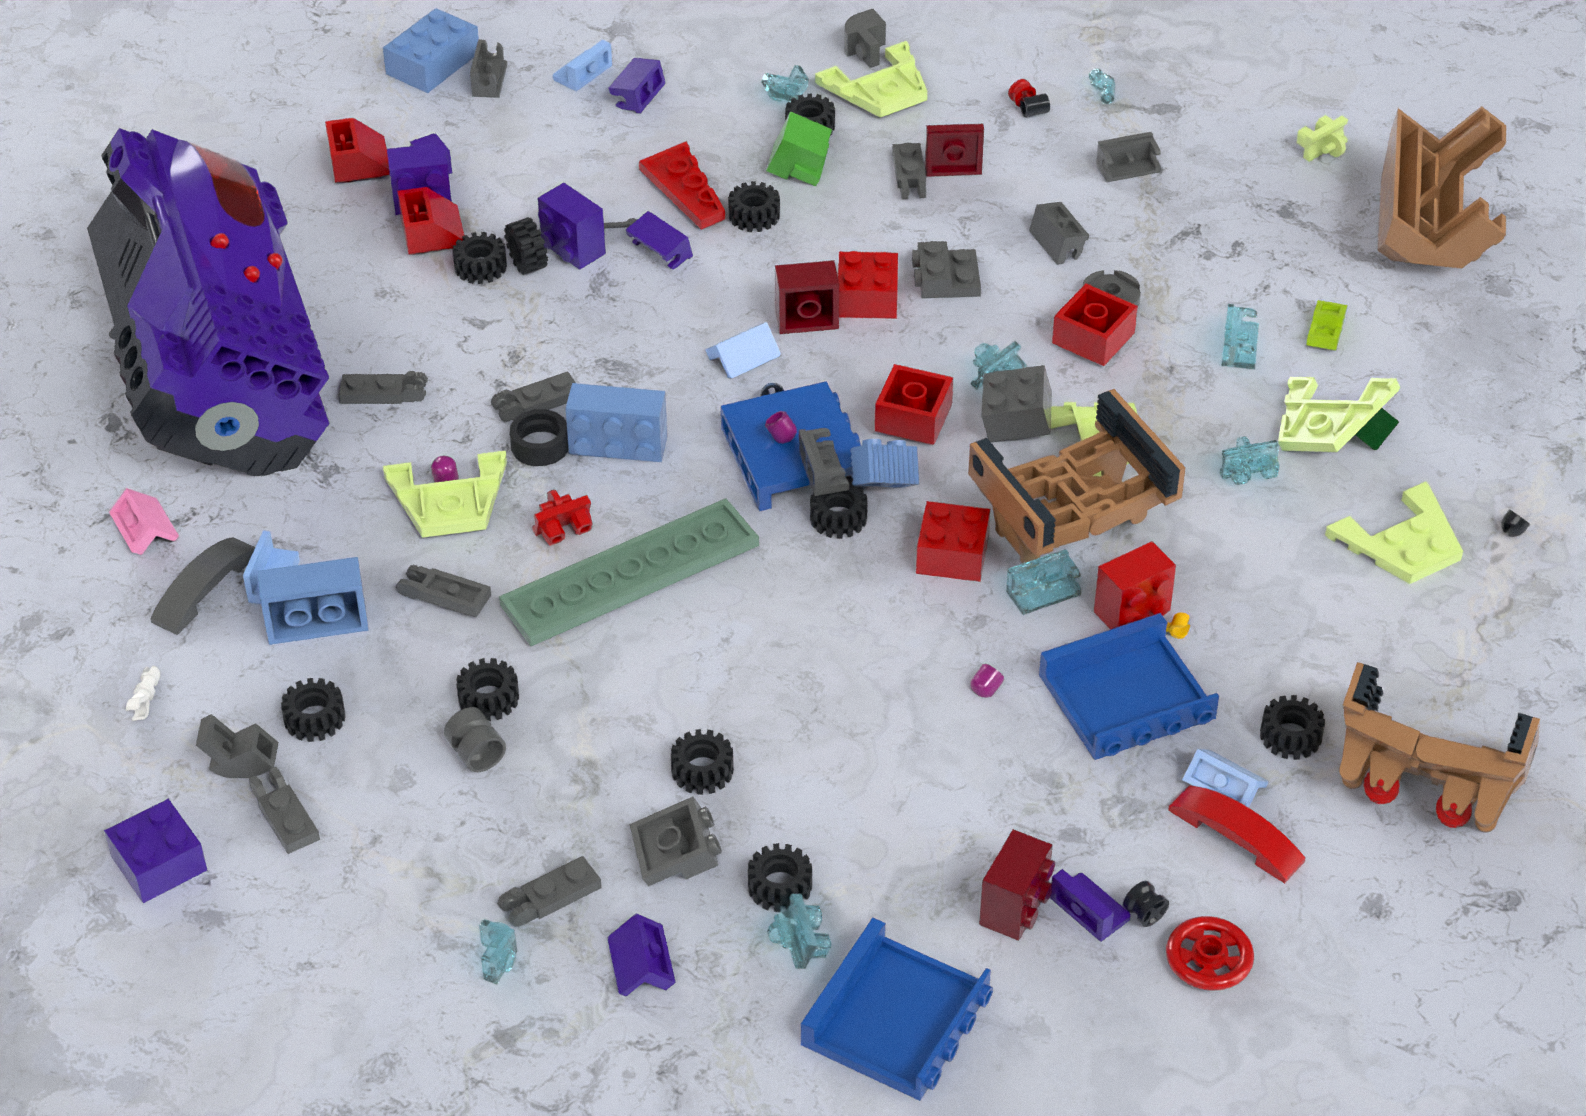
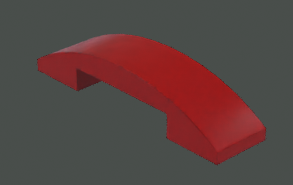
M1188 786L1169 805L1168 811L1195 828L1204 823L1256 856L1255 865L1284 884L1305 863L1306 857L1273 824L1249 807L1219 792L1198 786Z

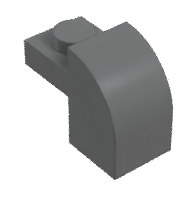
M874 9L857 13L846 21L844 51L847 57L857 54L858 58L862 59L869 68L878 66L880 64V46L886 45V22Z
M210 714L201 719L196 746L211 757L209 770L215 774L226 778H250L266 773L274 767L279 742L256 723L234 733L215 716Z

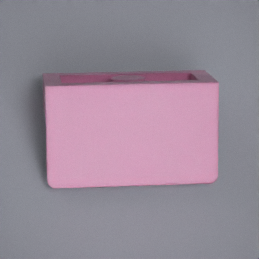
M126 488L109 511L133 553L142 555L156 536L171 541H176L179 537L155 497Z

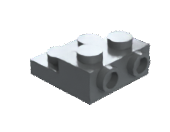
M947 241L917 243V250H912L913 268L918 267V269H914L915 287H920L922 299L981 297L976 249L948 250Z
M693 796L629 824L642 879L648 887L680 872L687 880L718 866L716 855L721 854L722 850L715 834L710 835L709 828L715 825L709 809L706 806L701 808Z

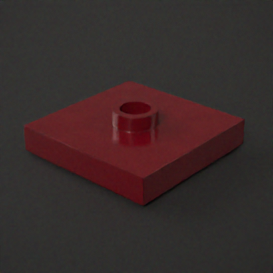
M984 124L926 125V177L982 175Z

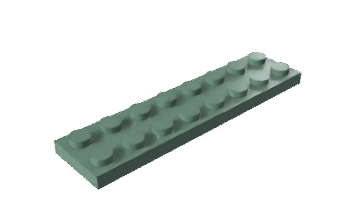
M725 498L499 596L500 606L528 644L534 646L758 547L759 536L728 499Z

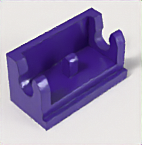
M633 58L608 87L611 95L622 96L626 100V102L618 101L615 104L616 107L632 110L639 114L642 113L666 84L660 60Z
M647 211L626 229V234L634 238L632 240L633 244H644L662 256V259L666 262L676 255L675 259L667 265L670 269L677 268L684 261L693 257L688 237L650 211Z

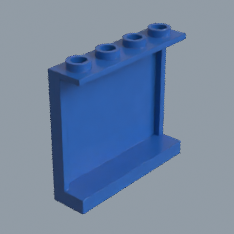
M827 381L720 406L722 432L759 511L772 509L771 494L810 485L799 455L800 429H805L806 431L819 428L829 429L831 436L821 437L816 442L833 440L839 462L846 473L845 477L853 475L851 471L853 467L851 465L852 459L850 458L852 453L850 450L853 447L861 446L860 439L856 432H852L849 416L846 412L842 413L838 394L836 392L832 393ZM779 411H785L797 428L796 436L790 442L784 444L776 442L765 427L767 419Z
M1161 613L1041 652L1039 676L1094 760L1106 756H1114L1120 751L1138 745L1142 746L1152 740L1167 735H1175L1181 730L1196 725H1203L1216 719L1219 702L1218 693L1207 696L1165 637L1167 621Z
M872 917L801 1022V1046L921 1101L928 1089L933 1090L938 1084L942 1073L941 1068L945 1061L951 1062L955 1057L962 1034L968 1035L972 1030L979 1007L985 1008L989 1003L993 993V987L990 986L991 970L985 968L979 979L885 937L886 923Z

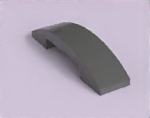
M231 537L221 540L204 550L182 570L169 586L150 618L151 623L178 635L198 615L196 605L231 570L240 573L248 565L255 547Z

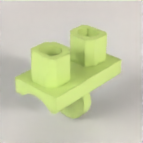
M1325 115L1316 122L1315 131L1307 126L1300 129L1296 142L1304 148L1303 158L1310 162L1322 154L1329 153L1333 157H1339L1344 154L1346 150L1345 143L1348 142V139L1344 136L1343 129L1348 123V119L1340 116L1332 120Z

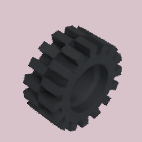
M812 93L807 94V97L801 94L798 95V100L793 97L791 103L787 102L785 121L791 111L832 129L830 136L835 130V107L832 101L829 102V98L821 99L819 94L816 97H812Z
M751 181L749 186L745 182L741 184V188L739 186L734 187V191H730L728 197L729 220L732 221V225L734 227L738 225V229L742 231L746 227L747 232H752L756 228L757 232H762V227L768 230L771 228V224L775 226L777 220L780 219L779 192L774 190V187L771 185L766 188V183L764 182L756 185V181Z
M527 217L505 225L504 232L506 234L504 237L507 241L506 246L510 250L509 255L513 258V264L515 267L517 266V270L524 275L545 268L548 265L547 248L544 247V238H541L542 233L540 229L537 230V224L533 222V219Z
M474 232L471 233L472 237L469 238L465 235L462 236L463 241L459 239L456 241V246H453L454 269L456 275H460L461 280L465 281L468 278V283L473 284L475 280H478V284H483V280L487 279L488 283L493 282V277L499 279L501 273L504 274L506 272L505 243L502 242L500 237L496 239V235L492 233L488 237L487 232H481V236H477V233Z
M852 482L849 485V490L814 496L813 493L810 497L811 525L813 528L817 527V532L820 534L826 531V537L831 538L833 534H837V539H843V534L845 533L848 537H852L853 530L859 533L862 531V527H865L867 524V495L864 494V490L861 487L856 489ZM833 507H844V508H847L848 510H845V511H833V510H830V508H833Z
M485 658L479 659V665L472 661L468 663L469 670L465 667L460 670L461 675L457 676L456 687L461 710L469 707L479 708L486 718L491 721L490 716H495L499 720L502 719V712L508 716L512 713L511 707H517V700H519L517 674L512 666L507 668V662L502 660L498 665L497 659L491 658L490 663H485ZM485 686L499 688L492 693L477 692L478 689Z
M307 678L308 683L304 685L301 680L295 682L296 689L292 686L287 688V694L283 693L281 702L284 725L288 729V733L291 736L296 734V738L301 741L304 736H307L308 742H314L315 736H319L320 741L325 740L326 733L331 737L335 735V728L340 730L343 726L342 721H345L346 718L343 697L339 687L335 688L334 683L331 681L325 684V679L319 678L317 683H314L313 678ZM311 706L325 707L317 713L307 714L302 712Z
M1285 695L1279 697V702L1276 699L1271 700L1270 705H1266L1262 716L1260 738L1264 740L1263 745L1266 749L1272 746L1271 753L1277 755L1279 751L1282 752V758L1288 759V754H1292L1294 760H1300L1301 753L1305 758L1310 757L1311 751L1316 753L1319 745L1321 746L1325 727L1323 711H1317L1318 705L1315 702L1309 706V699L1303 697L1302 701H1297V695H1291L1290 700H1287ZM1285 723H1293L1301 726L1305 730L1290 731L1283 728L1281 725Z
M697 729L694 736L691 735L690 731L684 733V740L679 737L676 740V745H672L671 748L673 780H677V785L680 788L685 786L686 792L692 793L694 788L697 789V795H703V789H708L709 794L715 793V786L720 790L723 789L725 782L729 783L734 772L733 747H731L730 741L728 739L724 740V735L721 733L714 737L713 730L707 729L706 734H702L701 729ZM701 757L710 758L715 761L707 766H696L690 763L692 760Z
M779 843L773 844V850H769L768 846L762 847V855L756 851L753 854V860H749L747 869L750 897L753 896V901L757 905L762 902L763 909L769 910L772 905L774 906V912H781V906H785L787 912L792 911L793 903L799 908L803 905V898L808 900L810 897V891H812V863H810V858L807 854L802 856L800 848L797 847L792 852V845L785 844V849H780ZM784 872L792 875L794 878L785 883H775L769 881L766 877L773 873Z

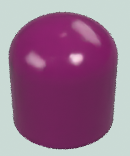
M785 411L774 413L766 421L765 427L776 442L788 443L796 436V425Z
M444 455L433 460L431 471L434 483L459 480L456 462L453 458Z
M985 663L982 664L971 679L970 686L976 695L988 698L995 694L1005 679L997 669Z

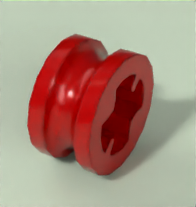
M1026 79L1017 80L1010 86L1008 91L1009 98L1018 107H1020L1021 98L1036 95V89Z

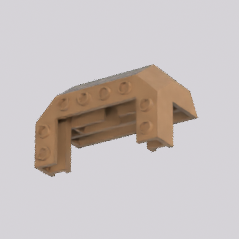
M1481 106L1439 140L1398 108L1390 132L1381 176L1377 250L1391 261L1463 268L1471 261L1478 260L1483 252L1491 246L1499 244L1506 236V216L1501 213L1495 219L1490 220L1489 203L1481 197L1463 210L1464 176L1471 170L1479 168L1490 155L1502 150L1506 144V125Z

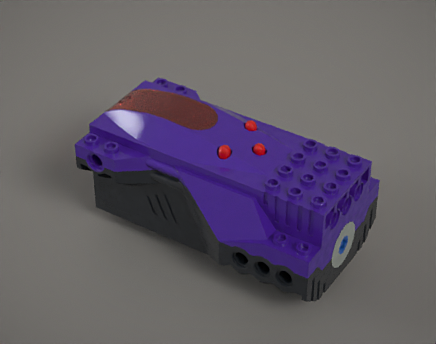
M119 128L101 155L107 167L106 174L112 184L111 192L87 227L114 323L113 328L109 332V337L115 340L114 355L120 364L119 373L126 385L125 395L132 406L130 413L145 441L156 446V449L212 466L216 464L238 472H245L254 477H262L274 474V472L298 468L330 424L319 394L329 380L327 370H325V364L321 358L322 355L314 338L313 330H311L308 315L280 238V234L287 226L288 221L276 188L268 182H261L256 169L191 142L174 138L153 129L145 138L138 132H129Z

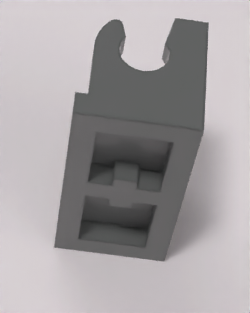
M478 39L470 69L472 97L500 98L507 69V60H504L503 47L498 42L496 46L497 52L490 53L487 50L486 40Z
M1152 132L1098 141L1096 164L1106 182L1160 173L1161 166L1156 155H1161V151L1153 138Z
M1062 202L1036 205L1029 229L1030 233L1057 265L1064 264L1067 253L1071 249H1074L1072 257L1077 260L1082 253L1085 241L1089 239L1090 235Z
M827 428L808 431L805 429L799 430V455L814 496L849 490V483L845 478L846 473L839 462L833 440L816 442L821 437L831 436L830 430Z

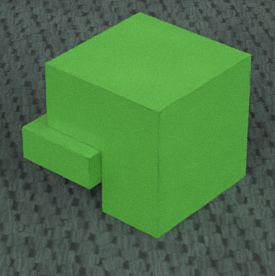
M790 111L773 145L766 171L786 180L790 175L813 186H817L828 152V142L832 129Z

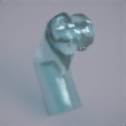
M1093 69L1088 75L1091 85L1101 92V101L1103 103H1112L1116 87L1114 78L1103 73L1101 69Z

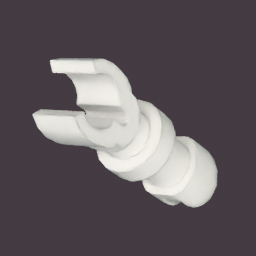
M152 666L151 669L150 667L144 668L140 677L141 683L136 685L134 696L127 702L126 711L135 710L132 721L146 719L149 714V701L154 697V686L158 684L161 674L157 666Z

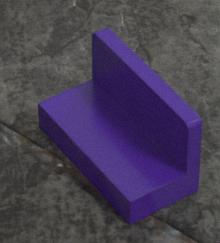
M1061 869L1052 876L1050 899L1100 942L1130 921V912L1085 874L1078 873L1072 877Z
M636 913L608 936L611 959L620 995L628 996L644 982L663 990L669 989L676 983L663 924Z

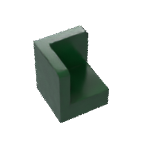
M1381 408L1355 436L1371 449L1378 450L1398 425L1399 421Z

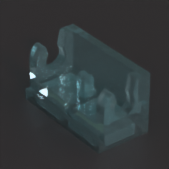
M1228 304L1221 366L1255 370L1259 323L1246 322L1242 318L1246 316L1256 318V310L1234 307V304Z
M1064 549L1008 568L1006 592L1021 614L1025 615L1080 596L1081 587L1075 579L1081 577V574L1070 558L1069 552Z

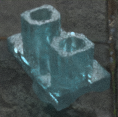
M1014 341L1000 351L997 345L979 344L974 350L976 358L973 360V364L979 367L978 377L972 380L970 384L977 390L983 386L984 373L1027 367V364L1018 355L1021 346Z
M1246 436L1238 437L1236 447L1222 450L1223 462L1219 472L1222 479L1231 478L1236 485L1247 483L1251 480V475L1258 472L1265 479L1276 478L1280 466L1278 461L1279 444L1276 440L1250 444Z
M791 894L789 908L774 916L775 921L770 924L767 933L771 942L782 944L783 948L790 949L795 969H806L811 958H826L832 944L829 934L813 932V930H818L822 923L820 906L805 905L802 894Z

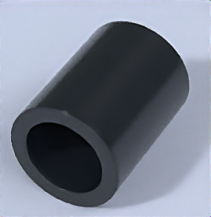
M1044 93L1021 98V112L1024 117L1050 112L1048 95Z

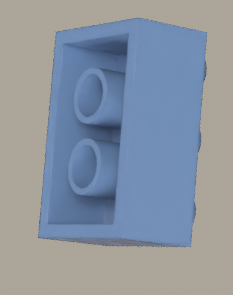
M435 8L383 47L386 75L429 93L474 58L479 39L478 26Z
M572 383L565 408L569 454L662 462L668 437L665 391Z
M358 557L257 571L260 601L269 645L369 631Z

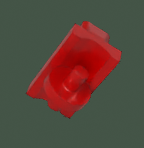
M550 490L547 492L548 501L539 504L541 512L534 514L535 525L532 526L535 535L542 534L550 546L565 539V532L562 528L565 525L571 524L576 535L589 532L593 524L589 513L591 501L588 495L572 500L570 494L560 497L556 490Z

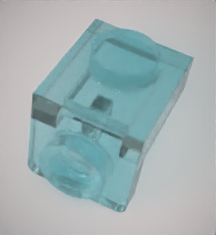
M795 65L789 77L765 73L761 83L771 99L791 102L793 97L798 100V95L803 94L807 90L809 79L802 67Z
M482 919L479 924L481 944L487 947L481 957L484 980L497 985L503 974L510 972L516 959L515 930L504 923Z

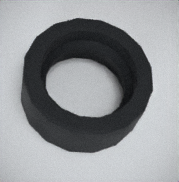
M533 409L523 412L510 425L511 451L514 457L523 464L531 466L554 464L565 457L569 450L567 422L563 416L555 411ZM535 432H548L557 436L545 443H530L523 440L524 437Z

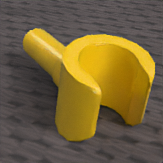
M1183 612L1176 613L1173 616L1172 622H1167L1166 632H1169L1174 638L1183 639L1190 629L1188 624L1189 615Z

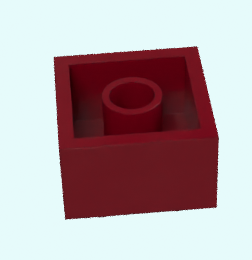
M834 260L775 265V313L779 334L839 329V279Z
M1012 829L982 880L979 925L1018 941L1026 928L1029 930L1033 928L1038 917L1040 903L1046 904L1052 893V883L1049 882V879L1055 868V861L1051 860L1053 844Z

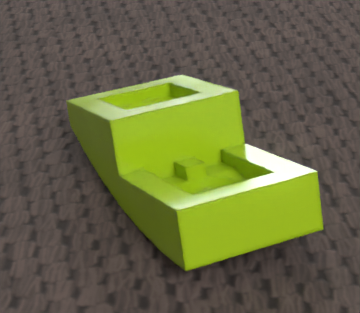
M1318 300L1306 345L1336 351L1348 305Z

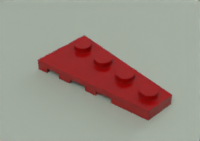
M687 141L639 161V170L701 230L725 220V209L714 189L708 185V179L705 173L701 172L698 167V161L695 155L691 154Z

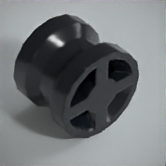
M1145 880L1130 889L1123 900V906L1128 912L1137 915V920L1142 926L1149 927L1164 916L1169 908V900L1164 895H1157L1155 887Z

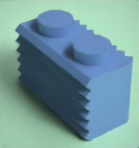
M881 439L862 440L861 446L851 448L850 452L852 455L850 458L852 459L851 465L853 466L851 471L853 472L852 478L854 479L852 484L854 486L906 488L920 485L917 446H906L905 440L888 441L887 445H882Z

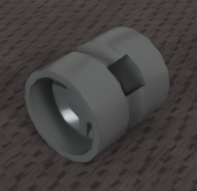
M464 708L455 713L445 725V738L472 772L486 771L494 767L503 758L506 751V743L498 732L491 727V723L479 708Z

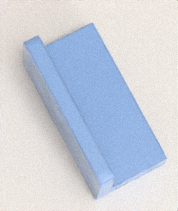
M601 40L553 74V80L577 92L612 66L611 43Z
M767 322L705 349L709 360L720 358L724 370L730 379L781 355Z
M263 530L243 574L249 603L261 604L257 571L295 566L300 562L298 551L273 548L270 531Z
M1197 749L1182 779L1193 786L1207 788L1226 795L1247 807L1250 806L1258 788H1266L1269 783L1268 780L1207 749Z

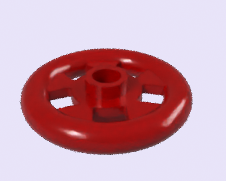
M1201 916L1182 922L1171 932L1166 944V957L1172 971L1181 980L1199 989L1215 991L1231 988L1248 976L1254 964V949L1245 932L1232 922L1218 917ZM1204 931L1218 932L1220 933V937L1216 935H1204ZM1186 938L1195 942L1191 951L1181 947ZM1227 946H1237L1240 956H1228ZM1190 961H1194L1197 966L1203 969L1196 972L1188 967L1187 964ZM1224 965L1230 970V972L1218 976L1214 971L1222 968Z

